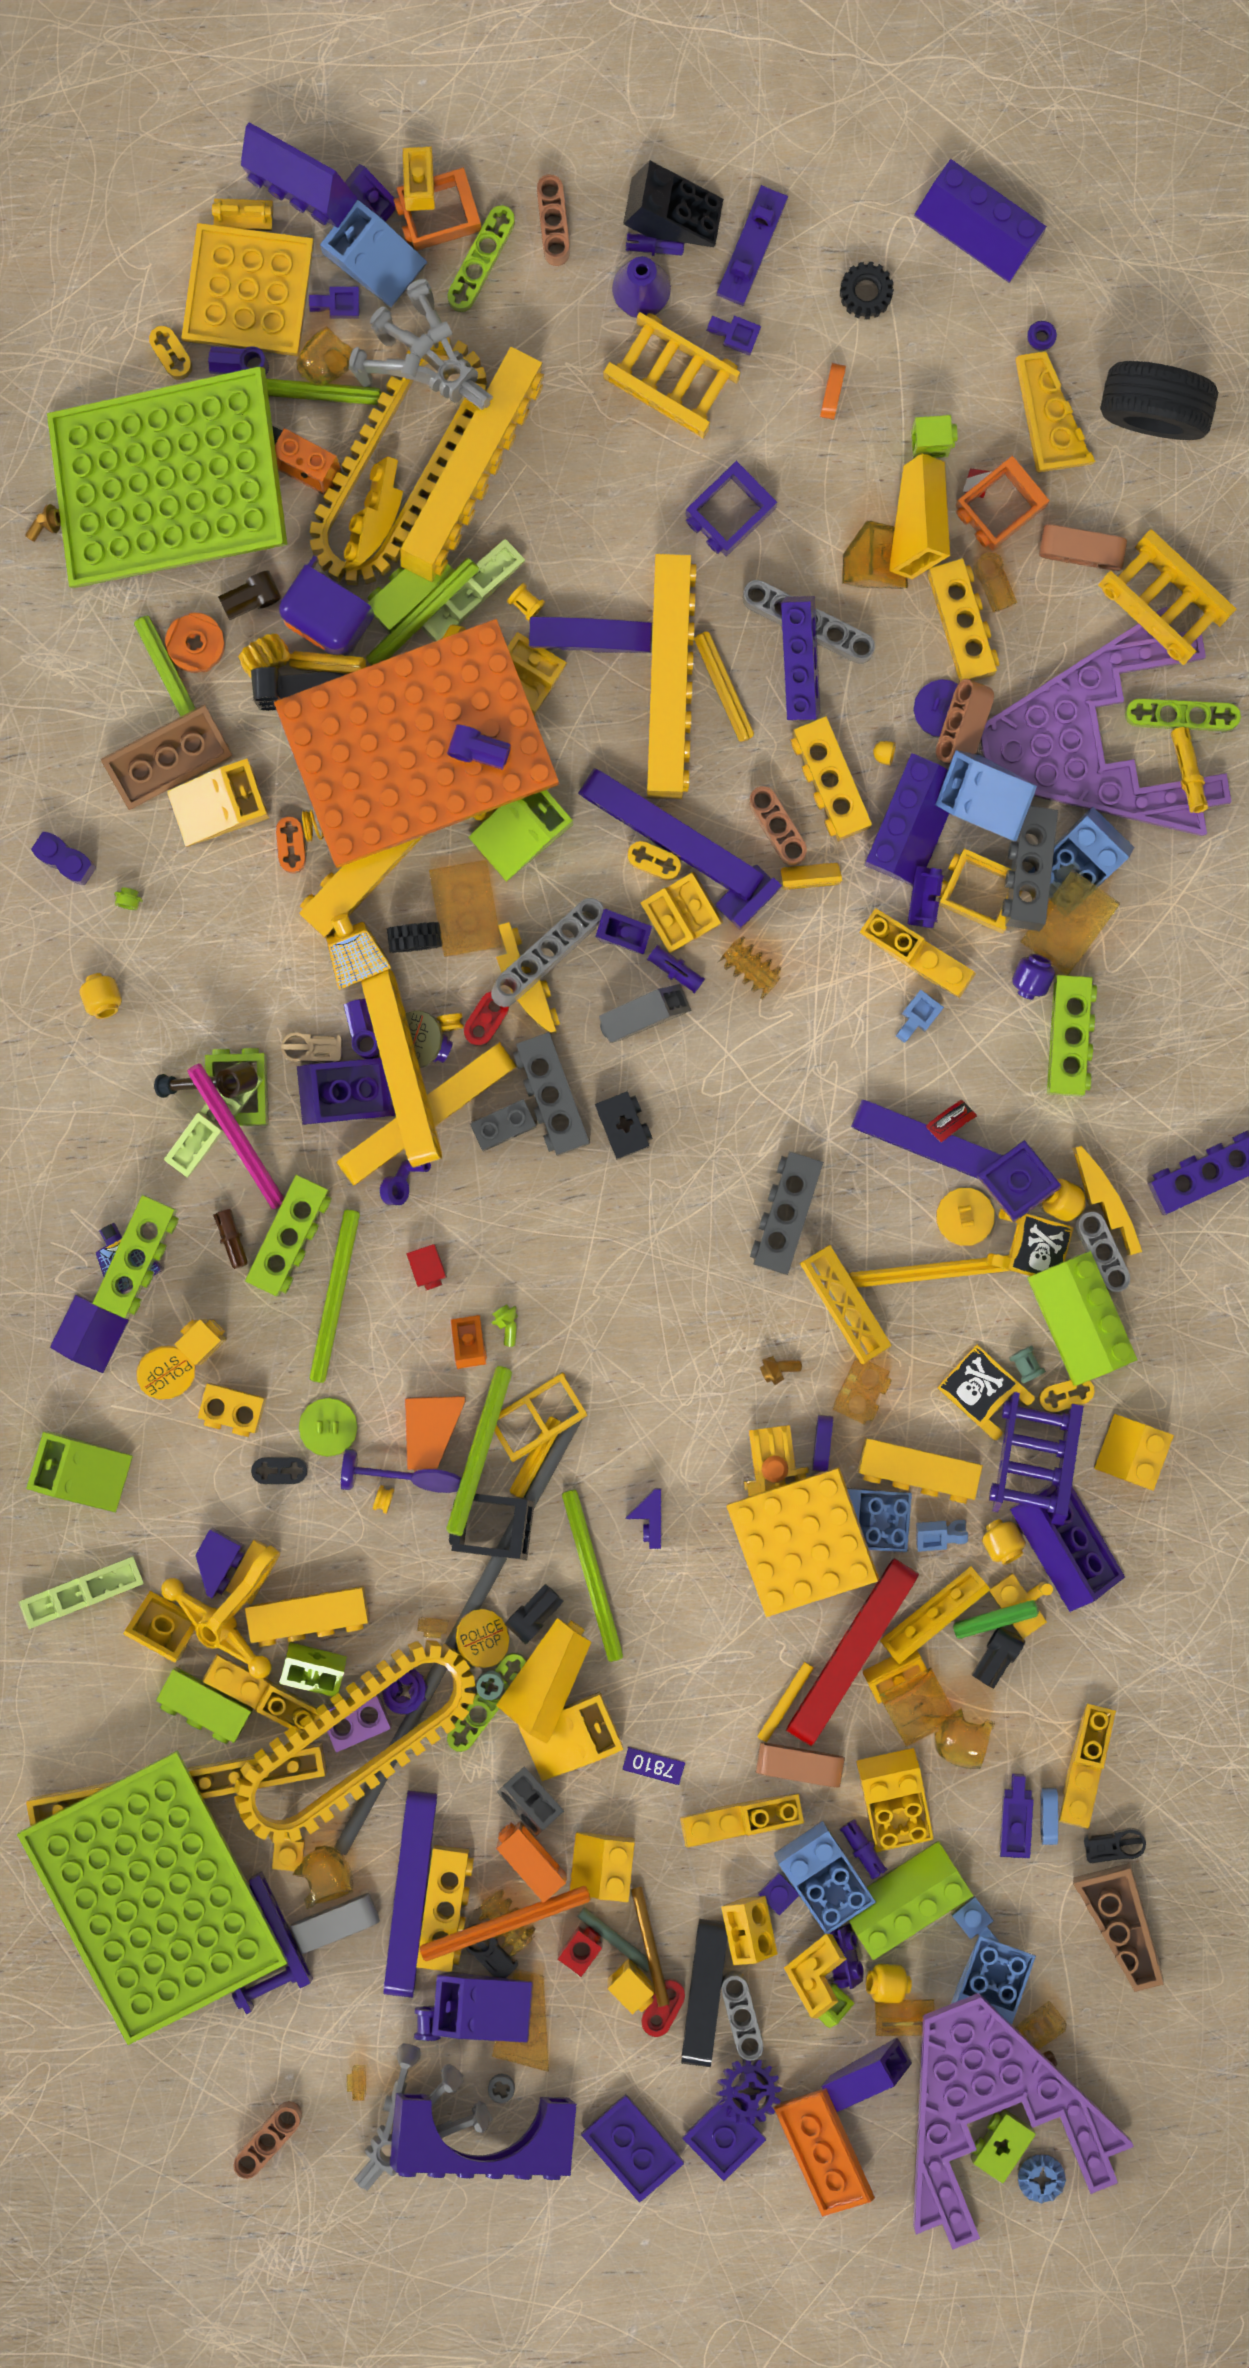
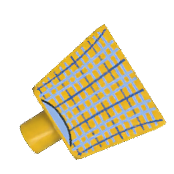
M347 913L332 918L331 922L336 933L327 936L326 941L339 990L391 969L386 954L365 922L352 926Z

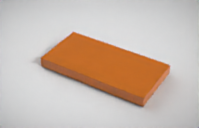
M826 2088L781 2102L773 2107L822 2217L870 2203L875 2199Z

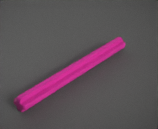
M198 1063L190 1067L187 1072L268 1204L272 1209L279 1208L284 1200L283 1195L202 1064Z

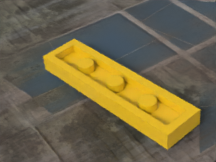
M970 1566L883 1637L880 1642L896 1662L900 1664L991 1589L973 1567Z

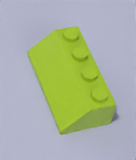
M1091 1251L1074 1256L1027 1277L1073 1386L1090 1381L1138 1360Z
M937 1841L868 1885L867 1889L876 1902L848 1921L872 1960H875L973 1897V1894L940 1842Z

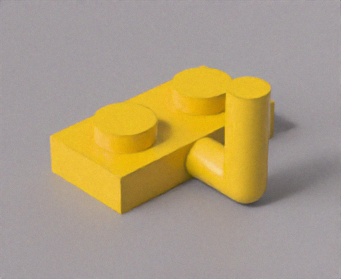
M1011 1573L992 1586L989 1591L1000 1608L1003 1609L1031 1600L1036 1601L1043 1595H1050L1053 1592V1587L1043 1581L1026 1592L1015 1575ZM1039 1611L1037 1617L1013 1623L1012 1625L1020 1637L1024 1639L1047 1623V1621Z

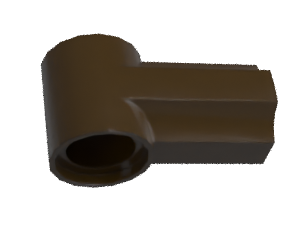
M268 570L251 576L246 580L245 584L218 596L229 620L255 608L263 609L271 606L282 598Z

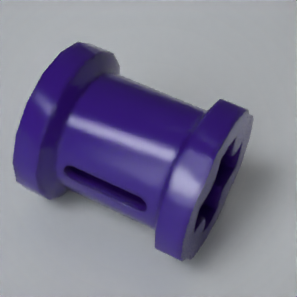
M434 2006L416 2007L417 2032L414 2033V2039L423 2041L441 2039V2036L432 2035Z

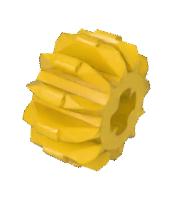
M266 634L264 637L258 638L243 648L238 658L242 668L251 678L252 669L275 667L279 670V668L286 665L291 655L287 645L278 634Z

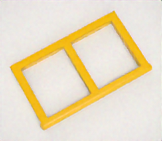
M560 1373L500 1411L498 1420L526 1404L542 1430V1436L518 1451L513 1452L497 1424L494 1432L511 1461L515 1462L587 1417L588 1414L567 1382L565 1374ZM561 1382L579 1412L549 1431L531 1400Z

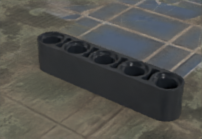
M699 1919L681 2064L711 2067L728 1938L725 1923L722 1921Z

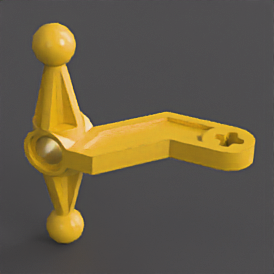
M272 1545L268 1546L257 1557L242 1583L217 1609L185 1593L183 1583L177 1578L166 1579L161 1586V1593L164 1598L170 1601H177L196 1627V1636L204 1646L211 1649L220 1648L247 1663L249 1673L256 1679H263L270 1674L271 1662L268 1658L256 1656L237 1630L234 1616L265 1582L281 1553Z

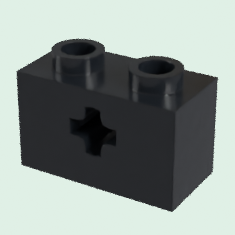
M628 1091L595 1104L616 1160L649 1148L648 1141L653 1138L647 1123L641 1124L637 1113L642 1112L636 1095L630 1097ZM625 1116L627 1121H633V1124L630 1125V1132L625 1133L623 1129H617L616 1125L620 1124L619 1118Z

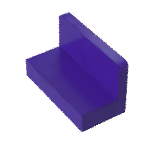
M758 865L753 867L765 877L749 901L742 899L729 890L716 903V907L739 930L782 887L774 877L771 879Z

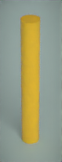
M804 1661L757 1736L759 1739L766 1743L768 1742L813 1671V1666Z

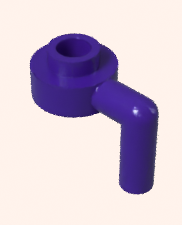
M404 1160L395 1176H388L381 1182L380 1196L382 1201L387 1205L404 1204L409 1197L407 1178L410 1172H428L431 1169V1164L427 1163L413 1168L409 1160Z

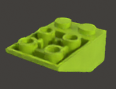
M544 790L499 807L468 838L507 882L571 828L573 820L551 794Z
M45 1431L41 1437L26 1489L116 1513L133 1456L55 1432Z

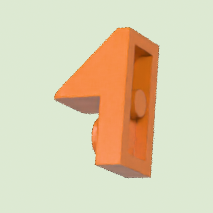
M480 1315L451 1319L457 1369L485 1365L487 1356Z

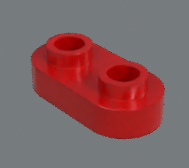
M491 992L486 993L481 998L464 1026L465 1038L475 1046H483L489 1043L509 1012V1007L500 1006L497 1012H492L489 1009L490 1003L493 1002ZM477 1026H482L485 1030L481 1037H477L473 1033L474 1028Z
M675 1979L664 1980L666 1989H673L676 1992L675 1997L669 1998L670 2004L658 2007L654 1992L652 1996L653 2002L642 2014V2028L652 2037L663 2036L669 2031L684 2003V1987ZM659 2015L662 2021L660 2024L655 2025L651 2022V2017Z

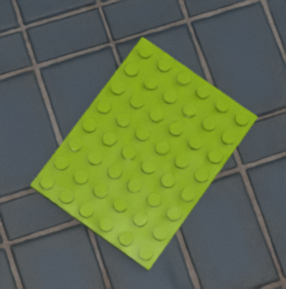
M259 366L47 413L69 587L78 588L288 545L265 368Z
M178 1750L17 1833L23 1848L127 2045L288 1963L280 1944Z

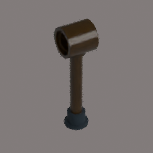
M246 1062L219 1071L217 1076H209L215 1087L226 1098H234L252 1091L258 1083L256 1070ZM160 1074L154 1081L155 1092L161 1098H166L180 1090L197 1089L191 1078L176 1079L174 1076L168 1077L165 1074Z

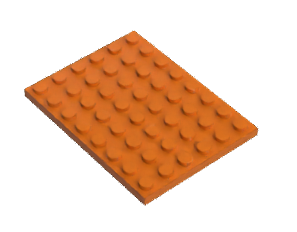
M497 619L274 702L336 868L559 785L557 775ZM456 725L474 728L481 732V735L511 744L504 769L501 770L476 761L464 762L449 756L447 751Z

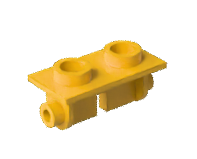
M214 198V204H212L213 225L251 230H272L273 200Z

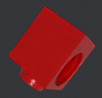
M436 1244L406 1253L417 1287L424 1286L427 1291L443 1285L441 1280L447 1278Z
M578 1926L559 1952L557 1960L582 1977L603 1947V1943L599 1941L601 1936L589 1927H586L584 1930ZM579 1942L587 1943L590 1947V1952L585 1956L577 1955L573 1950L575 1944Z

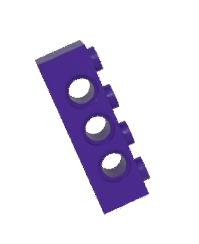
M815 596L785 597L781 602L787 720H815L821 713Z
M1249 1130L1232 1137L1233 1144L1224 1147L1222 1143L1206 1149L1208 1155L1197 1160L1194 1155L1179 1162L1181 1168L1170 1172L1169 1168L1153 1174L1154 1180L1147 1184L1162 1215H1167L1248 1177ZM1233 1150L1238 1151L1242 1155L1243 1161L1239 1167H1234L1229 1162V1155ZM1206 1163H1211L1216 1169V1175L1211 1180L1206 1179L1202 1174V1168ZM1180 1175L1185 1176L1189 1180V1188L1185 1192L1179 1191L1175 1186V1181Z

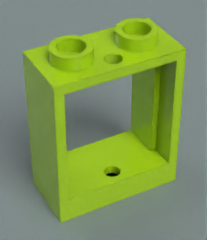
M243 1048L242 1054H230V1049H212V1055H205V1071L208 1076H215L214 1063L257 1062V1076L263 1079L257 1088L258 1112L238 1113L235 1119L239 1126L268 1125L267 1055L259 1053V1048Z

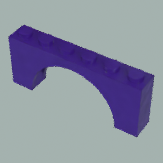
M396 2093L390 2166L402 2177H416V2173H427L429 2177L444 2178L446 2173L456 2174L457 2177L466 2179L474 2178V2174H485V2177L490 2179H502L503 2175H514L517 2179L529 2180L532 2179V2175H543V2178L547 2180H560L561 2176H571L577 2104L568 2097H540L536 2116L526 2133L518 2141L496 2153L471 2155L451 2148L441 2139L432 2117V2100L426 2094Z

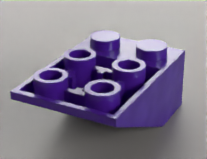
M446 1972L437 1975L432 2035L456 2039L527 2043L529 2040L533 1982L459 1972Z

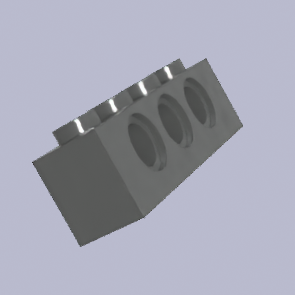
M1030 806L1017 841L1010 843L1008 859L1012 860V868L1007 871L1005 878V888H1009L1008 899H1004L1002 905V916L1006 917L1005 926L1040 931L1046 924L1058 810ZM1033 834L1036 836L1038 844H1030L1026 840L1025 835ZM1022 863H1031L1035 868V873L1026 872L1023 869ZM1019 891L1029 892L1032 901H1023L1019 896Z
M547 1032L517 1043L518 1051L513 1052L518 1068L524 1067L528 1078L523 1080L528 1096L535 1095L538 1106L534 1107L533 1110L538 1123H545L548 1134L543 1135L548 1151L555 1150L556 1155L559 1156L589 1145L590 1142L550 1033ZM540 1059L545 1060L549 1065L547 1073L542 1076L535 1075L532 1072V1064ZM548 1087L557 1089L559 1092L557 1101L554 1103L544 1102L542 1099L544 1089ZM564 1115L568 1118L569 1125L564 1131H557L552 1127V1120L555 1116Z
M789 1152L787 1157L781 1156L776 1173L782 1175L779 1184L772 1185L768 1201L773 1203L770 1213H763L759 1229L764 1230L760 1242L754 1241L750 1257L755 1259L753 1265L788 1275L824 1162L793 1152ZM791 1176L799 1177L803 1183V1187L798 1193H792L786 1187V1181ZM782 1204H788L793 1208L794 1215L789 1221H782L777 1215L778 1207ZM774 1232L781 1233L785 1238V1244L781 1249H773L768 1243L769 1236Z

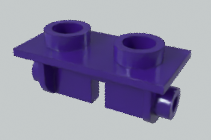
M916 866L908 925L934 928V923H938L939 902L935 900L936 896L941 894L942 881L945 877L942 875V869Z
M848 1923L839 1930L836 1928L829 1934L834 1936L846 1958L844 1962L832 1970L834 1983L838 1984V1988L850 1987V1989H853L863 1982L864 1969L857 1956V1936L852 1931L851 1924Z

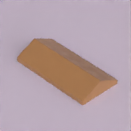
M204 704L100 760L128 810H131L233 755Z

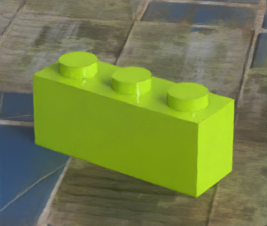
M447 564L441 576L436 574L433 582H430L407 569L398 568L389 577L391 582L383 589L380 587L376 588L367 597L369 600L368 604L372 607L375 618L390 633L454 569Z
M178 1667L172 1669L156 1699L157 1702L161 1703L160 1709L173 1716H176L177 1713L187 1718L186 1723L199 1730H202L203 1727L213 1732V1738L224 1744H228L229 1741L232 1743L236 1742L254 1709L211 1687Z

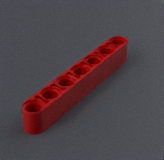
M896 1558L891 1560L786 1728L788 1733L810 1747L815 1743L919 1576L918 1572Z

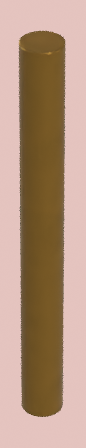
M642 1887L633 1888L630 1890L658 2007L669 2005V1997Z

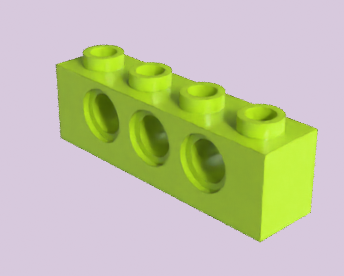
M1065 975L1054 977L1047 1095L1082 1097L1085 1096V1090L1090 1091L1091 1073H1087V1061H1092L1093 1044L1089 1043V1032H1094L1095 1014H1090L1091 1002H1096L1097 985H1092L1093 977ZM1070 999H1076L1081 1003L1082 1010L1080 1014L1073 1015L1068 1011L1067 1003ZM1073 1028L1079 1032L1080 1040L1077 1044L1067 1042L1065 1038L1067 1029ZM1066 1058H1073L1077 1061L1078 1069L1076 1073L1070 1074L1064 1070L1063 1062Z
M295 1175L245 1282L276 1297H279L281 1292L285 1294L288 1292L294 1279L289 1275L294 1265L297 1267L301 1265L306 1251L302 1248L307 1239L312 1241L319 1227V1224L315 1223L320 1212L325 1214L332 1200L328 1196L330 1190L299 1175ZM301 1202H307L311 1208L310 1215L305 1219L298 1218L295 1213L296 1206ZM292 1228L297 1232L298 1240L294 1245L288 1246L284 1243L282 1236L287 1229ZM276 1255L282 1256L285 1260V1267L280 1272H274L270 1267V1260Z
M145 1195L141 1196L92 1304L123 1318H129L130 1314L135 1315L142 1302V1299L138 1298L142 1287L148 1288L154 1276L151 1268L155 1260H161L167 1245L163 1244L167 1233L172 1234L178 1224L179 1218L175 1216L178 1210ZM150 1222L154 1223L158 1228L156 1237L151 1240L143 1235L144 1226ZM137 1249L145 1254V1262L139 1267L134 1266L130 1260L132 1252ZM125 1276L129 1277L133 1282V1288L127 1294L122 1293L118 1288L119 1280Z

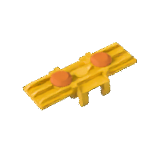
M790 1425L749 1430L755 1480L743 1481L744 1489L748 1490V1497L786 1485L785 1478L789 1476H795V1481L807 1478L806 1473H809L808 1467H795Z

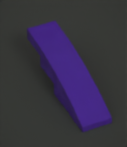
M530 617L529 647L586 650L594 653H651L652 623L592 618Z

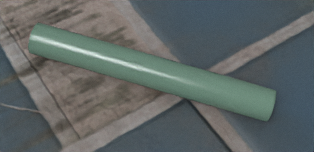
M585 1907L577 1916L580 1920L645 1972L650 1970L645 1955Z

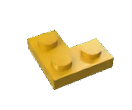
M826 1933L784 1967L810 2017L818 2019L839 2002L825 1978L827 1974L846 1960L832 1934Z

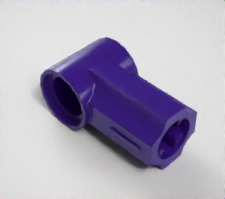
M254 346L245 349L211 347L208 358L209 373L221 375L250 369L247 365L252 358L261 359L259 366L265 368V374H267L269 362L262 350Z
M456 725L447 751L449 756L464 762L476 761L501 770L504 769L511 744L481 735L482 733L474 728Z
M358 999L343 1004L352 1038L353 1050L365 1059L377 1057L379 1049L366 999ZM366 1037H371L374 1041L372 1049L367 1052L361 1051L360 1042Z

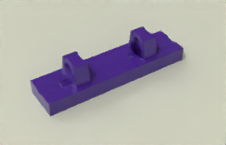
M761 185L718 288L717 296L744 306L787 203V195ZM755 219H764L767 221L768 226L756 222Z

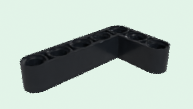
M275 667L252 669L253 701L259 710H276L275 701L347 674L318 672L281 676L278 668Z

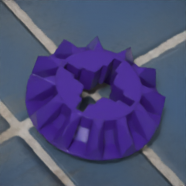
M413 1668L382 1691L386 1706L398 1714L409 1715V1713L419 1710L421 1703L426 1700L425 1691L428 1688L424 1682V1676ZM401 1683L411 1686L409 1689L411 1699L407 1696H401L403 1692Z

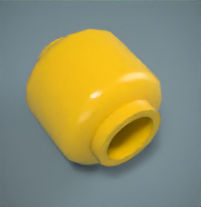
M101 973L89 975L85 979L86 982L79 989L85 1011L97 1019L113 1016L117 1013L122 1003L115 979L110 976H103Z
M1060 1178L1057 1180L1061 1184V1188L1041 1202L1042 1208L1047 1214L1065 1222L1072 1221L1084 1211L1085 1195L1079 1186Z
M997 1519L986 1526L987 1532L982 1537V1543L993 1561L1002 1562L1003 1565H1007L1024 1554L1022 1550L1026 1546V1541L1014 1522L1007 1521L1003 1523L1001 1519Z
M876 1964L866 1975V1991L868 1994H871L875 2002L901 2003L905 1995L911 1991L912 1980L910 1976H907L906 1970L902 1965Z

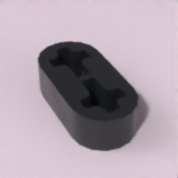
M264 1457L254 1462L251 1473L254 1480L260 1484H297L307 1477L308 1465L303 1459L298 1457ZM263 1462H266L269 1468H278V1473L268 1474L267 1479H263V1475L257 1473V1468L262 1467ZM292 1462H297V1467L302 1468L303 1472L297 1475V1479H293L292 1474L282 1473V1468L292 1467Z

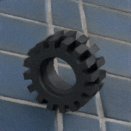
M869 261L866 265H864V262H859L858 266L855 267L853 265L850 267L849 272H846L843 276L840 288L841 303L843 307H847L846 311L849 314L853 312L858 319L860 316H864V320L870 319V316L876 318L881 312L884 313L888 305H890L894 291L893 280L889 278L890 273L887 270L885 272L882 270L883 266L880 264L874 266V262ZM869 280L875 283L878 288L877 296L870 301L861 300L855 292V287L859 282Z
M439 922L414 923L387 928L390 953L422 951L442 947Z

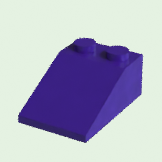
M381 1058L297 1066L302 1125L396 1116Z

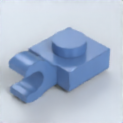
M920 990L902 1014L908 1018V1021L900 1029L896 1037L905 1043L917 1027L925 1032L944 1007Z
M955 1520L949 1526L946 1525V1521L916 1523L917 1551L947 1550V1543H967L968 1532H963L966 1531V1520Z
M975 1896L951 1914L970 1939L978 1934L999 1942L987 1927L994 1920Z

